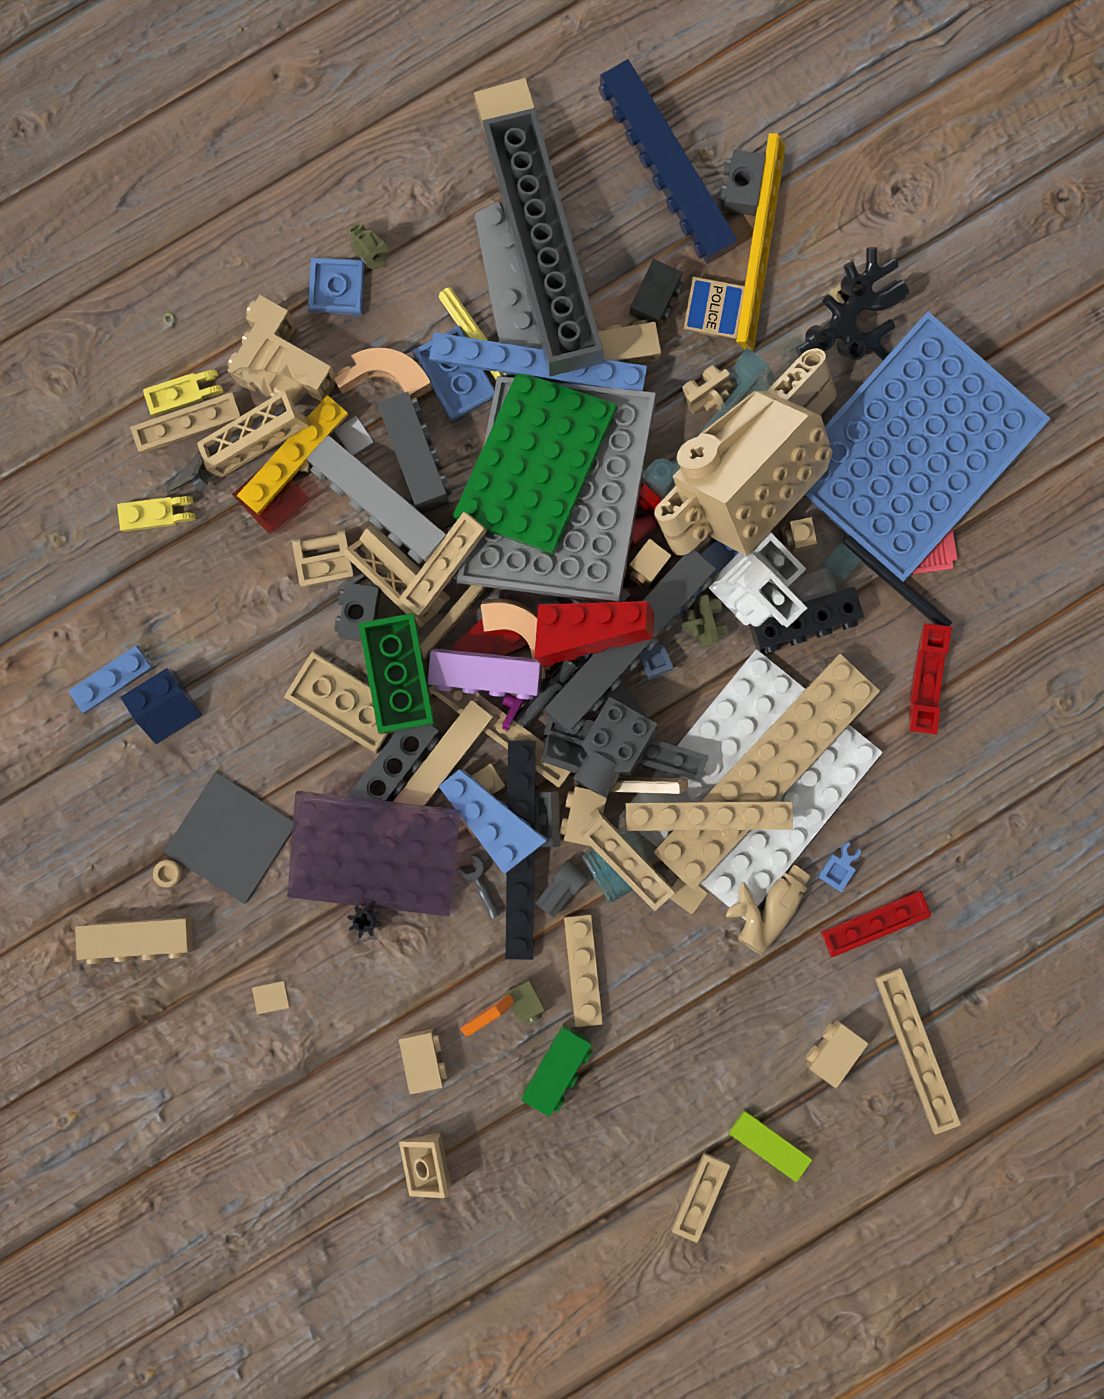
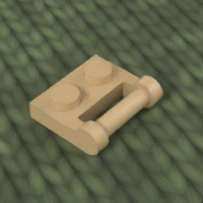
M346 530L337 531L336 535L301 541V539L292 540L301 588L355 577L352 562L343 554L346 548L349 547ZM335 545L340 547L339 552L304 558L305 551Z

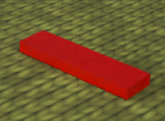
M919 890L822 930L820 934L830 957L833 958L927 919L932 914L922 891Z

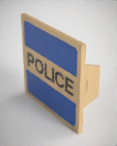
M693 277L683 329L699 332V334L736 339L745 286Z

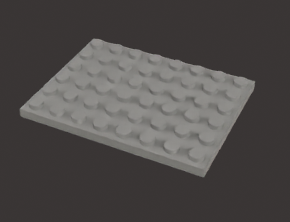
M497 376L484 445L514 378ZM552 382L614 403L618 408L554 555L486 531L459 567L457 581L461 584L582 600L620 602L657 396L653 392Z

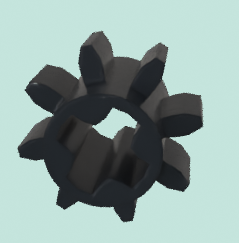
M367 904L364 910H361L358 905L355 906L357 914L347 916L349 920H353V925L349 928V931L354 929L359 931L358 938H361L366 931L370 936H373L374 930L372 927L382 925L381 922L376 921V916L379 915L380 911L373 913L370 910L371 904ZM367 914V920L371 921V924L362 927V922L358 918Z

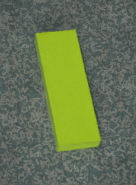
M745 1110L742 1111L728 1131L732 1137L795 1182L800 1179L812 1161L811 1157Z

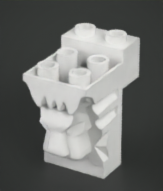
M771 532L766 535L748 556L739 552L714 577V580L708 586L744 625L751 623L757 627L767 618L774 616L787 628L807 609L787 588L806 568Z

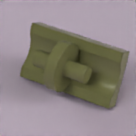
M361 222L347 231L353 240L349 244L350 248L369 268L379 269L385 264L387 256L385 252L389 249L371 230H366Z
M708 595L699 596L690 606L691 610L686 612L688 622L681 624L683 630L691 629L693 638L698 637L701 648L716 644L720 639L729 635L727 625L724 622L719 624L714 622L713 614L720 613L722 609L720 599L708 598Z

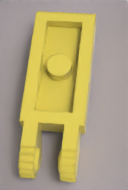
M208 370L198 374L192 373L144 389V396L151 416L156 417L222 394L223 389L220 385L202 390L199 387V383H206L218 377L217 371Z
M167 497L117 504L120 531L128 532L175 526L176 523L196 520L195 513L185 512L175 515L174 507L193 504V497Z

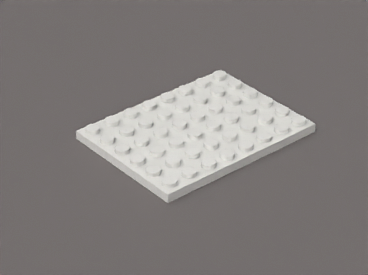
M756 649L677 745L681 748L708 755L701 783L688 779V789L680 794L637 793L630 803L700 802L799 697L805 688ZM848 725L777 800V802H792L793 829L749 830L702 880L701 884L728 907H731L738 902L739 887L742 882H745L754 898L755 904L758 906L766 897L773 884L788 870L882 754V751ZM656 770L655 773L651 776L665 778H682L659 770ZM625 808L624 811L619 815V817H621L625 822H626V808ZM672 830L638 832L657 847Z

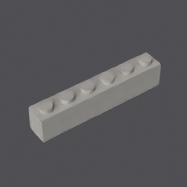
M329 435L307 457L308 462L313 466L310 471L321 481L326 477L331 482L329 487L340 497L344 494L351 499L349 504L360 514L363 511L367 512L370 515L368 520L377 529L381 530L384 527L390 532L388 538L400 547L404 544L408 547L410 551L407 554L420 564L422 561L426 563L445 538L446 534Z

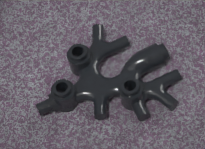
M877 247L866 248V267L862 274L857 272L854 262H849L843 266L846 276L841 281V290L845 295L850 296L845 303H840L830 294L824 297L822 303L832 312V318L824 327L814 325L807 330L805 342L796 347V352L799 356L810 349L829 350L833 346L835 339L838 338L837 350L839 354L852 360L861 359L865 355L866 350L873 351L881 360H885L890 354L881 344L880 340L883 335L895 329L894 322L889 319L869 332H861L856 327V317L863 310L882 311L897 305L906 299L909 289L903 280H894L879 291H873L872 286L874 282L897 269L899 265L896 259L892 258L879 266L877 263Z

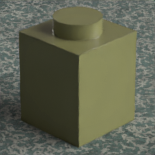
M530 978L505 991V996L510 994L515 1001L511 1007L519 1023L526 1021L530 1024L542 1017L541 1012L545 1011V1007Z

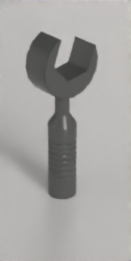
M471 855L477 862L476 871L466 874L460 867L459 871L465 879L475 880L478 886V895L490 919L500 915L488 888L482 884L479 878L483 873V862L477 856Z

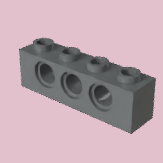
M430 725L396 732L346 799L369 817L375 818L377 814L381 817L391 805L388 800L392 794L398 795L407 784V781L404 779L410 771L415 773L424 762L421 759L427 749L431 752L438 744L440 738L437 735L440 731ZM410 737H416L419 741V748L415 752H408L405 748V742ZM395 758L401 760L403 768L398 774H393L389 770V763ZM377 780L383 781L386 785V791L381 796L375 795L372 791V785Z

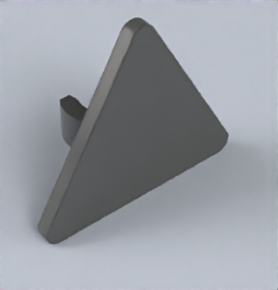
M200 451L166 486L165 489L168 492L189 480L200 491L208 485L207 481L211 478V475L206 470L200 468L203 462Z

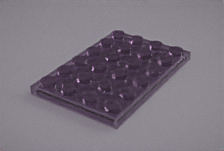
M297 791L294 801L287 897L364 907L370 904V907L450 917L461 810Z

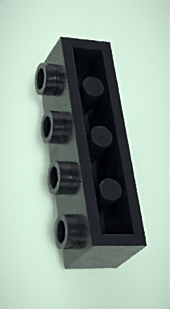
M855 586L802 602L807 609L787 628L774 616L767 618L757 627L750 623L749 627L756 649L758 651L764 650L765 654L780 650V644L790 642L791 646L806 642V636L816 634L817 638L833 634L832 628L842 626L843 630L859 626L857 621L863 619L864 614Z

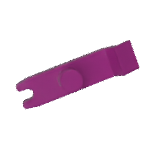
M510 693L506 694L502 704L511 709L502 724V729L509 730L525 699L517 698Z

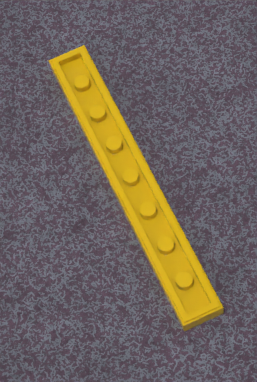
M769 133L736 340L744 350H753L755 348L786 148L778 133Z

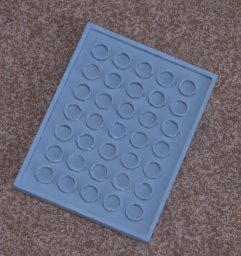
M927 311L826 424L825 430L833 453L827 471L804 496L904 582L1051 418Z

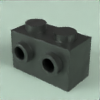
M653 258L632 301L629 315L640 320H648V323L655 322L657 328L661 320L666 322L673 308L669 303L673 296L678 298L684 283L680 281L683 272Z

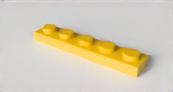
M327 395L306 418L309 426L288 438L237 496L260 515L308 461L307 457L327 435L330 436L348 417V413Z

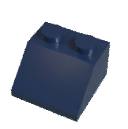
M169 668L162 670L120 697L135 722L155 744L162 742L203 716L175 670Z

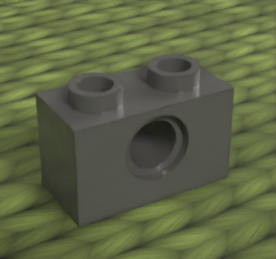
M734 149L731 159L726 158L723 175H727L728 180L727 185L722 184L719 201H724L723 211L754 216L758 205L765 154ZM743 179L748 185L739 186L735 180Z
M346 583L345 589L340 590L339 605H342L341 616H337L335 621V632H338L339 638L361 642L358 623L377 620L381 590L378 587ZM356 606L363 607V616L358 620H353L350 616L351 610Z

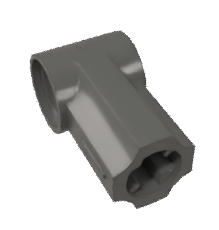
M566 860L553 876V881L538 898L536 904L546 913L555 917L571 895L574 896L588 876Z

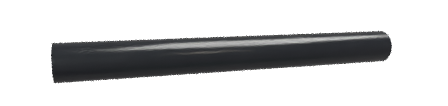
M849 535L842 542V545L933 624L950 626L953 623L906 581H901L853 537Z

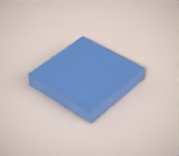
M311 258L309 313L362 315L365 263L362 260Z

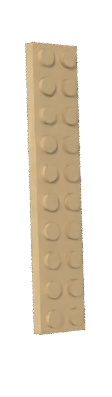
M838 654L700 802H777L880 690L847 659ZM672 830L653 853L685 884L694 890L749 830Z

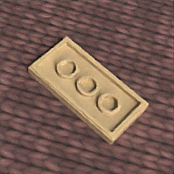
M312 651L284 698L377 753L389 733L382 735L378 733L370 686Z

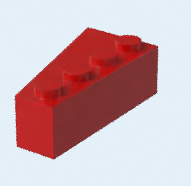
M647 601L538 605L534 659L545 668L554 665L556 662L575 660L582 655L597 654L617 646L620 648L653 639L655 611Z

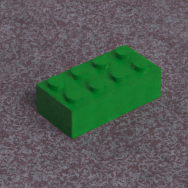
M411 613L358 623L378 733L382 735L435 725L415 615Z

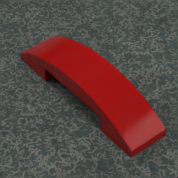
M923 624L913 672L909 731L937 735L941 710L938 706L945 655L949 653L952 631L950 626Z

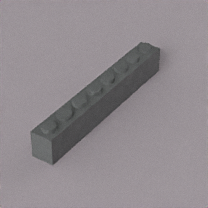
M696 550L685 554L643 600L647 601L655 611L653 639L620 648L617 646L605 649L604 652L594 654L545 707L543 712L566 733L571 729L577 732L587 721L583 717L589 709L595 712L605 701L602 697L603 693L608 688L612 692L624 680L620 676L626 668L632 671L642 660L638 656L642 650L646 648L650 651L660 640L656 635L661 629L664 628L668 631L678 620L675 614L680 608L686 611L696 600L693 594L699 588L704 591L714 580L711 574L716 568Z

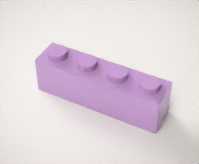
M434 649L430 652L428 684L435 685L436 690L451 691L452 687L462 688L464 693L477 694L479 690H487L489 695L506 696V693H515L517 698L533 699V695L537 696L541 690L543 666L536 659Z

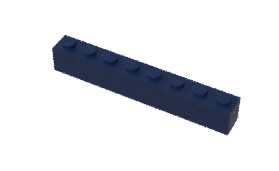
M629 59L600 75V86L598 87L601 97L605 102L609 101L613 108L612 114L618 124L622 123L626 129L625 135L631 146L635 145L640 152L639 159L645 169L649 168L652 172V180L658 191L662 190L667 197L666 204L672 214L676 213L679 217L680 228L685 236L689 235L694 242L693 249L698 258H703L706 264H709L735 248L737 238Z

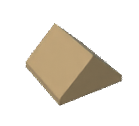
M441 1132L399 1141L409 1196L449 1197L451 1182Z

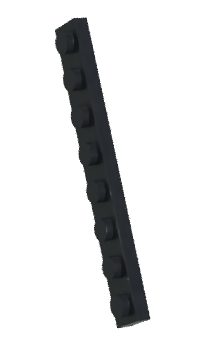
M508 740L507 806L518 817L528 822L535 830L536 741ZM535 851L506 873L505 959L533 960Z

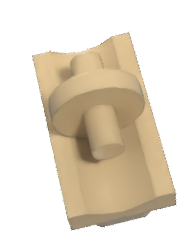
M714 365L706 369L702 374L703 379L706 381L702 386L699 387L694 380L683 385V394L687 399L689 411L693 415L704 408L709 411L715 407L718 411H723L726 408L723 400L730 396L728 391L733 388L729 380L731 377L730 373L726 369L721 372Z

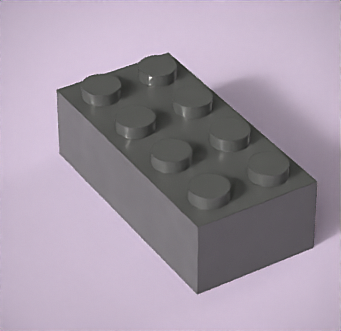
M407 391L377 402L417 510L422 514L449 504L447 496L452 493L445 474L439 475L438 473L439 470H442V466L435 448L430 450L428 447L433 445L426 423L421 425L419 423L424 418L417 399H410Z

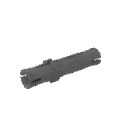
M572 660L562 661L551 674L548 673L546 675V680L541 685L540 693L537 696L533 695V699L527 701L514 720L527 729L553 696L564 688V684L579 666Z

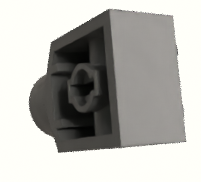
M609 697L581 744L587 756L573 779L596 794L607 798L620 775L632 776L659 729L658 724Z

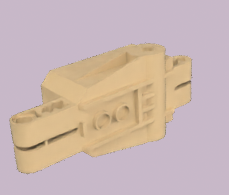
M816 348L805 351L767 391L752 392L704 430L698 437L688 440L681 446L677 453L680 469L673 475L676 486L657 505L654 512L668 545L674 554L685 555L690 553L708 535L748 556L827 471L833 452L821 414L835 400L837 391L823 350Z

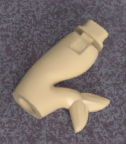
M796 865L792 866L788 874L784 873L782 875L783 878L778 879L769 890L762 918L745 882H742L739 887L738 902L733 904L727 911V918H746L745 926L738 940L759 955H763L782 932L796 912L803 894L807 891L805 885L811 876Z

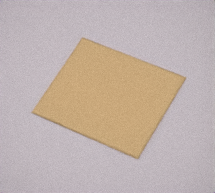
M678 878L672 886L675 893L670 899L692 915L708 893L699 886L692 890Z
M284 981L252 988L257 1014L289 1008Z

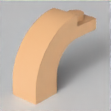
M370 348L351 355L355 366L352 368L347 366L337 373V377L334 378L342 394L374 377H385L393 380L404 393L408 391L410 399H417L433 389L423 369L412 358L404 353L388 348Z
M501 598L482 600L481 611L484 631L507 629L519 633L528 642L532 659H534L537 613L527 605L515 600ZM550 666L542 668V679L546 678V670H551Z

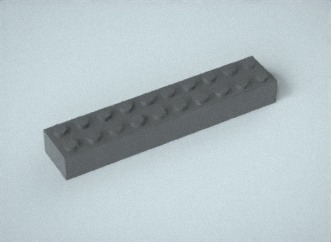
M535 108L482 120L485 143L549 377L603 364V347Z

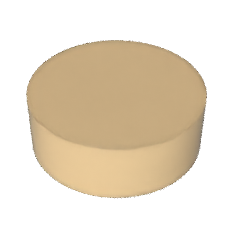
M173 860L159 862L153 870L154 881L159 886L165 888L175 886L182 878L180 865Z

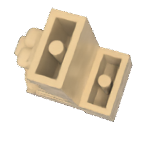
M259 295L256 301L253 300L249 304L246 311V319L252 329H248L242 338L243 345L238 353L235 352L230 357L227 371L238 385L253 392H256L258 389L266 397H274L284 390L289 392L294 406L305 394L319 401H322L327 395L330 396L336 385L334 381L336 376L331 366L290 344L288 340L297 326L288 310ZM284 402L279 404L280 406L286 408Z

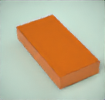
M507 994L473 1016L460 1028L465 1036H470L504 1014L515 1001L510 994Z

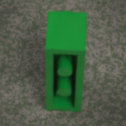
M562 1024L523 1091L521 1101L548 1117L551 1116L553 1111L558 1113L565 1101V1097L562 1096L567 1087L572 1088L579 1077V1073L576 1072L581 1063L586 1064L593 1052L590 1048L592 1045L591 1040Z

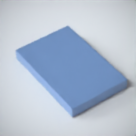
M460 326L444 333L465 337ZM432 340L413 350L415 358L429 378L432 388L451 422L493 400L495 389L484 370L431 362L429 357Z

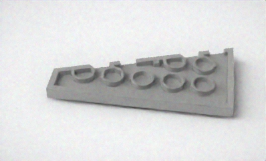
M496 202L476 212L474 218L499 343L542 349L507 219L499 202ZM505 373V377L513 375Z

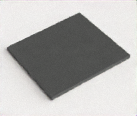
M215 772L163 852L246 904L297 823Z

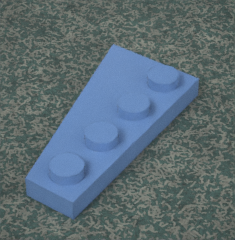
M459 769L439 785V788L504 874L548 841L544 835L539 834L528 822L518 817L506 804L496 799L489 793V790L463 769Z

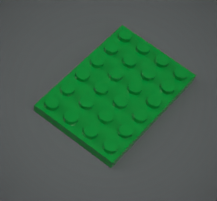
M516 373L455 509L454 519L458 520L462 513L466 512L488 529V532L554 555L617 412V405L531 375Z

